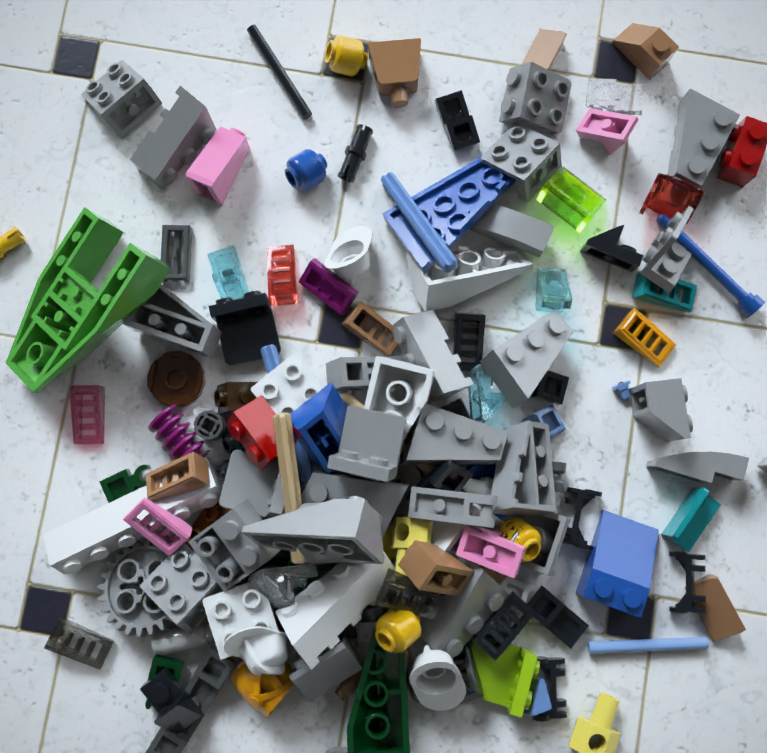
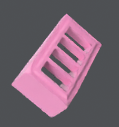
M145 497L123 518V521L169 557L190 538L192 527L185 521ZM145 509L148 514L142 520L137 518ZM154 517L157 521L152 526L147 524ZM162 524L166 526L162 531L158 530ZM170 531L174 533L171 537L167 535Z

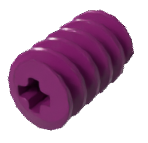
M177 404L171 405L160 412L148 426L150 432H157L155 439L158 442L164 441L162 449L164 451L172 450L169 454L170 460H176L193 451L204 458L210 453V450L200 451L205 443L204 441L193 442L197 436L196 432H186L191 425L190 422L180 424L184 413L173 414L178 407Z

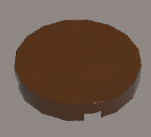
M169 351L162 354L163 356L151 364L147 374V386L150 393L159 403L166 406L177 404L178 407H185L194 403L202 394L205 386V372L201 363L191 354L182 351Z

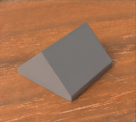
M555 513L534 517L515 516V518L519 517L527 521L541 535V550L537 557L531 561L522 562L520 565L552 576L570 518Z

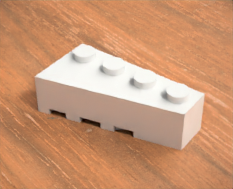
M385 552L383 564L338 563L330 572L319 580L312 582L307 589L293 599L286 601L281 608L275 611L292 646L311 670L320 662L317 658L326 647L331 650L340 641L337 636L349 624L355 626L362 619L361 615L367 605L374 606L397 583L398 580L394 579L395 567Z

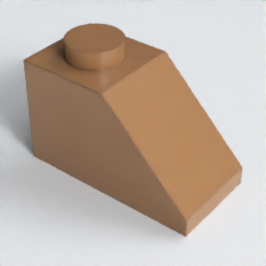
M636 23L630 24L612 41V44L649 80L670 62L679 49V46L660 27Z
M415 540L407 548L404 557L398 564L419 590L454 596L459 595L474 574V571L469 566L435 544Z

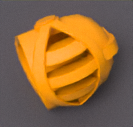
M242 660L231 675V683L252 707L268 718L294 685L289 677L292 668L285 662V672L281 675H256L250 672L244 660Z

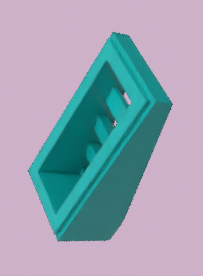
M641 271L637 273L632 298L688 313L692 312L697 285L679 279L672 289L669 298L667 291L660 287L658 294V285L640 274ZM680 289L684 290L682 301H678Z

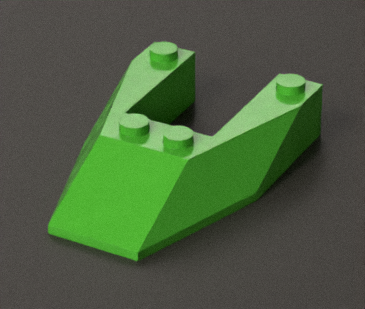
M86 207L82 209L39 276L6 360V364L32 392L37 394L98 348L156 293L171 270L169 266L156 256L129 243L100 290H98L91 282L113 248L118 244L124 232L109 220Z

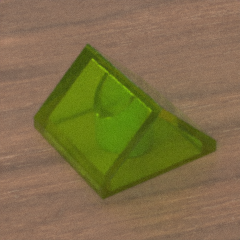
M563 166L545 183L536 200L581 233L607 199Z

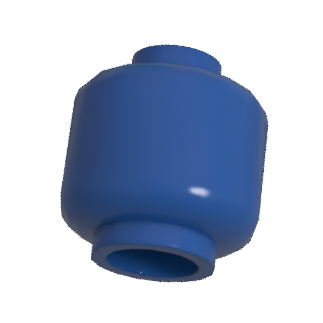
M305 149L288 159L285 169L287 181L295 189L308 191L326 179L327 162L322 154H317L311 149Z

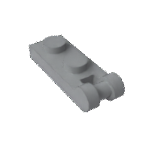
M411 486L408 517L494 528L495 518H492L493 506H497V496ZM473 503L481 504L480 517L472 516Z

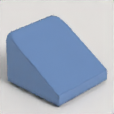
M553 404L522 420V422L529 420L549 424L550 438L566 430Z
M540 677L532 679L529 691H532L531 704L528 710L524 709L523 713L535 716L551 710L552 705L545 680Z

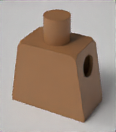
M421 38L368 42L369 61L378 93L381 96L391 95V103L395 108L407 106V94L417 92Z

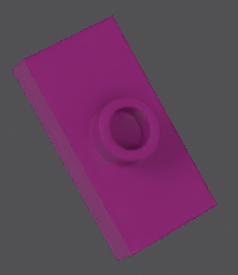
M316 258L310 260L299 280L302 286L341 316L347 313L359 291L337 276L333 271L326 268Z

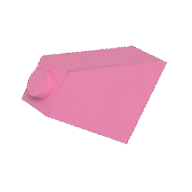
M220 126L188 169L185 176L197 195L223 205L250 149L243 132L235 128L228 130Z

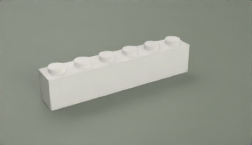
M208 461L210 482L208 485L152 502L178 518L185 520L191 514L217 504L221 495L222 485L217 476L216 469ZM162 478L159 479L160 487H162ZM147 486L44 534L50 566L64 575L75 573L82 566L93 561L102 560L109 553L122 547H129L137 540L143 538L144 536L123 521V518L144 497L147 499ZM144 509L137 518L142 520L148 512ZM153 517L147 524L152 526L157 519ZM162 524V525L158 528V530L161 531V530H163V528L166 527V526H164V525Z

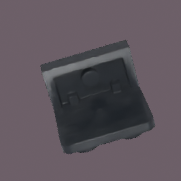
M251 291L245 293L244 298L233 300L231 297L221 298L215 301V305L208 306L211 318L217 323V328L222 332L220 341L226 364L233 366L263 359L260 351L261 348L271 344L276 346L277 352L280 354L279 337L270 299L266 293Z

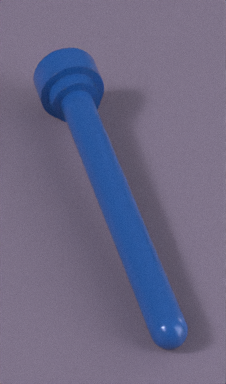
M665 214L658 215L656 219L657 223L664 230L668 228L667 224L671 220ZM681 231L676 241L690 252L691 256L739 301L737 303L741 307L739 310L747 318L764 305L765 301L758 294L747 293L689 236Z

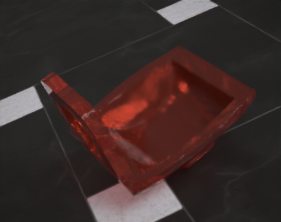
M658 173L639 213L643 215L648 207L658 214L667 215L671 219L677 211L682 214L690 206L694 210L686 222L688 224L705 191L685 180Z

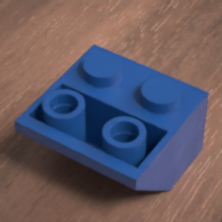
M332 383L326 385L290 414L293 434L312 462L327 474L333 470L327 468L329 456L339 453L347 411L346 404Z

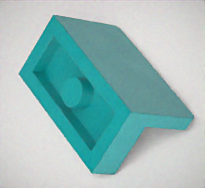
M693 487L661 534L685 552H690L721 505L708 496L709 490L704 487Z

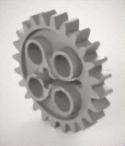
M145 539L144 544L142 541L137 540L133 547H123L124 554L114 551L113 555L116 561L114 563L105 562L110 570L108 573H100V576L106 579L104 584L97 585L98 589L104 590V594L98 597L97 601L106 602V605L100 611L101 613H111L106 620L107 623L117 622L115 630H125V635L134 636L137 633V637H146L147 631L149 635L156 636L158 635V627L161 630L168 631V620L173 621L161 608H155V602L144 591L121 589L124 584L141 585L168 555L147 539ZM136 565V574L130 579V569ZM132 595L134 597V603L132 607L128 609L126 603L128 598Z

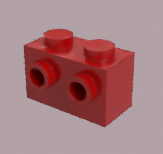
M746 116L738 125L735 124L727 139L729 140L727 149H725L719 160L721 167L717 175V179L742 188L757 176L767 146V123Z
M262 395L234 411L226 423L231 436L235 440L240 441L246 449L249 460L253 464H257L261 471L278 460L273 426V416L276 413Z

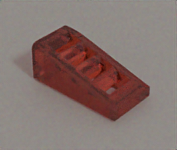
M294 244L266 247L268 297L271 305L299 303ZM289 257V260L273 261V258ZM289 268V270L274 271V269ZM290 279V282L275 283V280Z

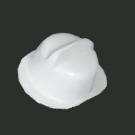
M356 226L339 235L332 244L328 257L324 262L325 267L333 269L337 276L346 279L349 284H355L358 277L370 267L371 261L368 249L373 235L371 229L367 226Z
M259 626L249 627L235 632L225 640L223 646L225 652L242 658L252 674L281 675L285 672L284 663L288 659L286 643L289 641L285 632Z
M425 645L423 653L417 656L413 663V671L409 676L410 684L424 707L436 711L450 710L464 700L466 695L465 683L459 669L447 652L431 650L428 645Z

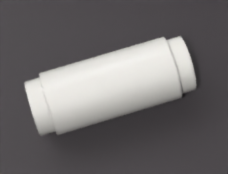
M203 621L191 635L180 627L170 628L168 631L161 630L158 631V635H152V648L155 655H166L203 647L215 642L209 622Z

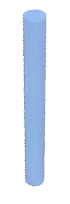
M707 637L588 642L589 654L708 649L709 647Z

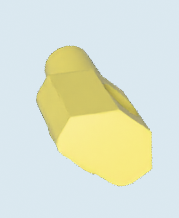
M411 517L394 518L390 549L397 550L394 572L395 580L412 582L398 564L404 557L407 548L415 540L431 543L433 521Z
M599 692L591 718L588 719L578 715L568 746L580 753H615L621 734L611 728L620 700L609 694ZM600 734L601 739L599 743L590 746L588 744L590 737Z

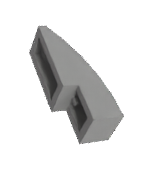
M493 204L473 224L470 230L507 247L513 248L515 246L536 257H540L555 226L521 212Z
M712 451L688 452L647 461L646 467L699 483H712L714 475L732 481H741L745 478L749 457Z

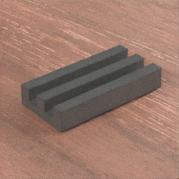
M162 225L161 261L167 266L169 263L170 232H174L172 274H167L163 282H190L192 227L190 225ZM181 232H184L182 274H179Z

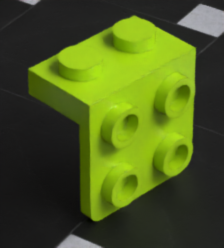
M485 636L493 645L497 643L496 639ZM473 640L471 649L484 697L480 699L505 706L509 714L522 718L524 709L528 710L531 704L532 691H529L532 679H536L539 673L540 661H537L538 656L531 649L510 644L495 661ZM467 671L464 672L463 677L468 676Z

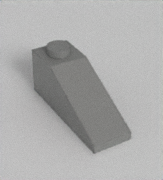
M381 356V357H387V358H391V359H395V360H400V361H402V357H403V356ZM340 357L325 363L327 385L332 383L337 391L368 389L376 357Z

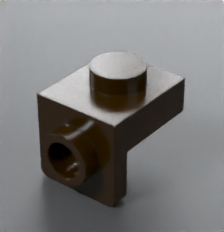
M225 382L218 385L214 393V403L218 407V413L234 412L256 399L257 397L251 391V387L257 382Z

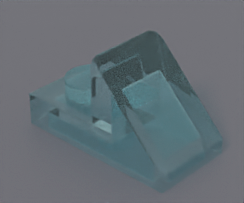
M232 245L208 253L213 271L212 278L220 297H231L233 300L244 298V294L250 291L235 246Z
M538 268L536 311L552 312L557 309L561 313L564 309H571L572 295L566 270Z
M478 364L467 373V378L470 377L474 385L468 387L470 418L485 423L507 400L502 393L491 392L493 380L483 365Z

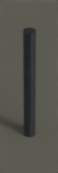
M255 24L247 28L248 34L303 119L309 118L312 115L311 110Z

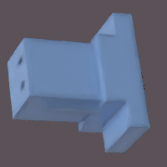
M628 380L625 382L621 381L617 385L612 386L613 390L618 391L621 400L631 397L628 389V384L631 382Z

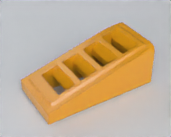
M635 308L628 312L613 332L614 335L657 367L662 365L676 346L670 338ZM633 323L637 324L638 327L633 333H630L628 331ZM642 330H645L647 333L642 338V340L639 341L637 339V336L640 334ZM653 336L656 340L648 349L645 344ZM662 343L665 347L656 356L653 352Z

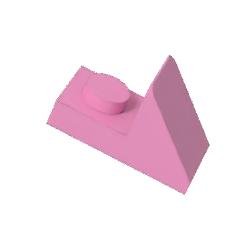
M589 108L576 132L580 138L603 142L608 153L612 154L626 142L639 119L637 116Z
M466 525L456 555L515 578L526 547L500 537L501 532Z

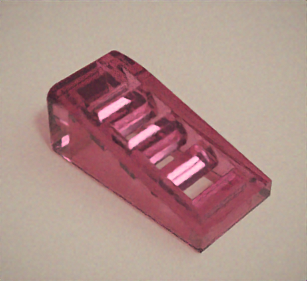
M71 385L70 404L74 444H104L105 387L100 385ZM83 395H93V400H83ZM93 406L94 412H82V407ZM82 418H94L95 423L82 424ZM82 430H95L96 435H82Z

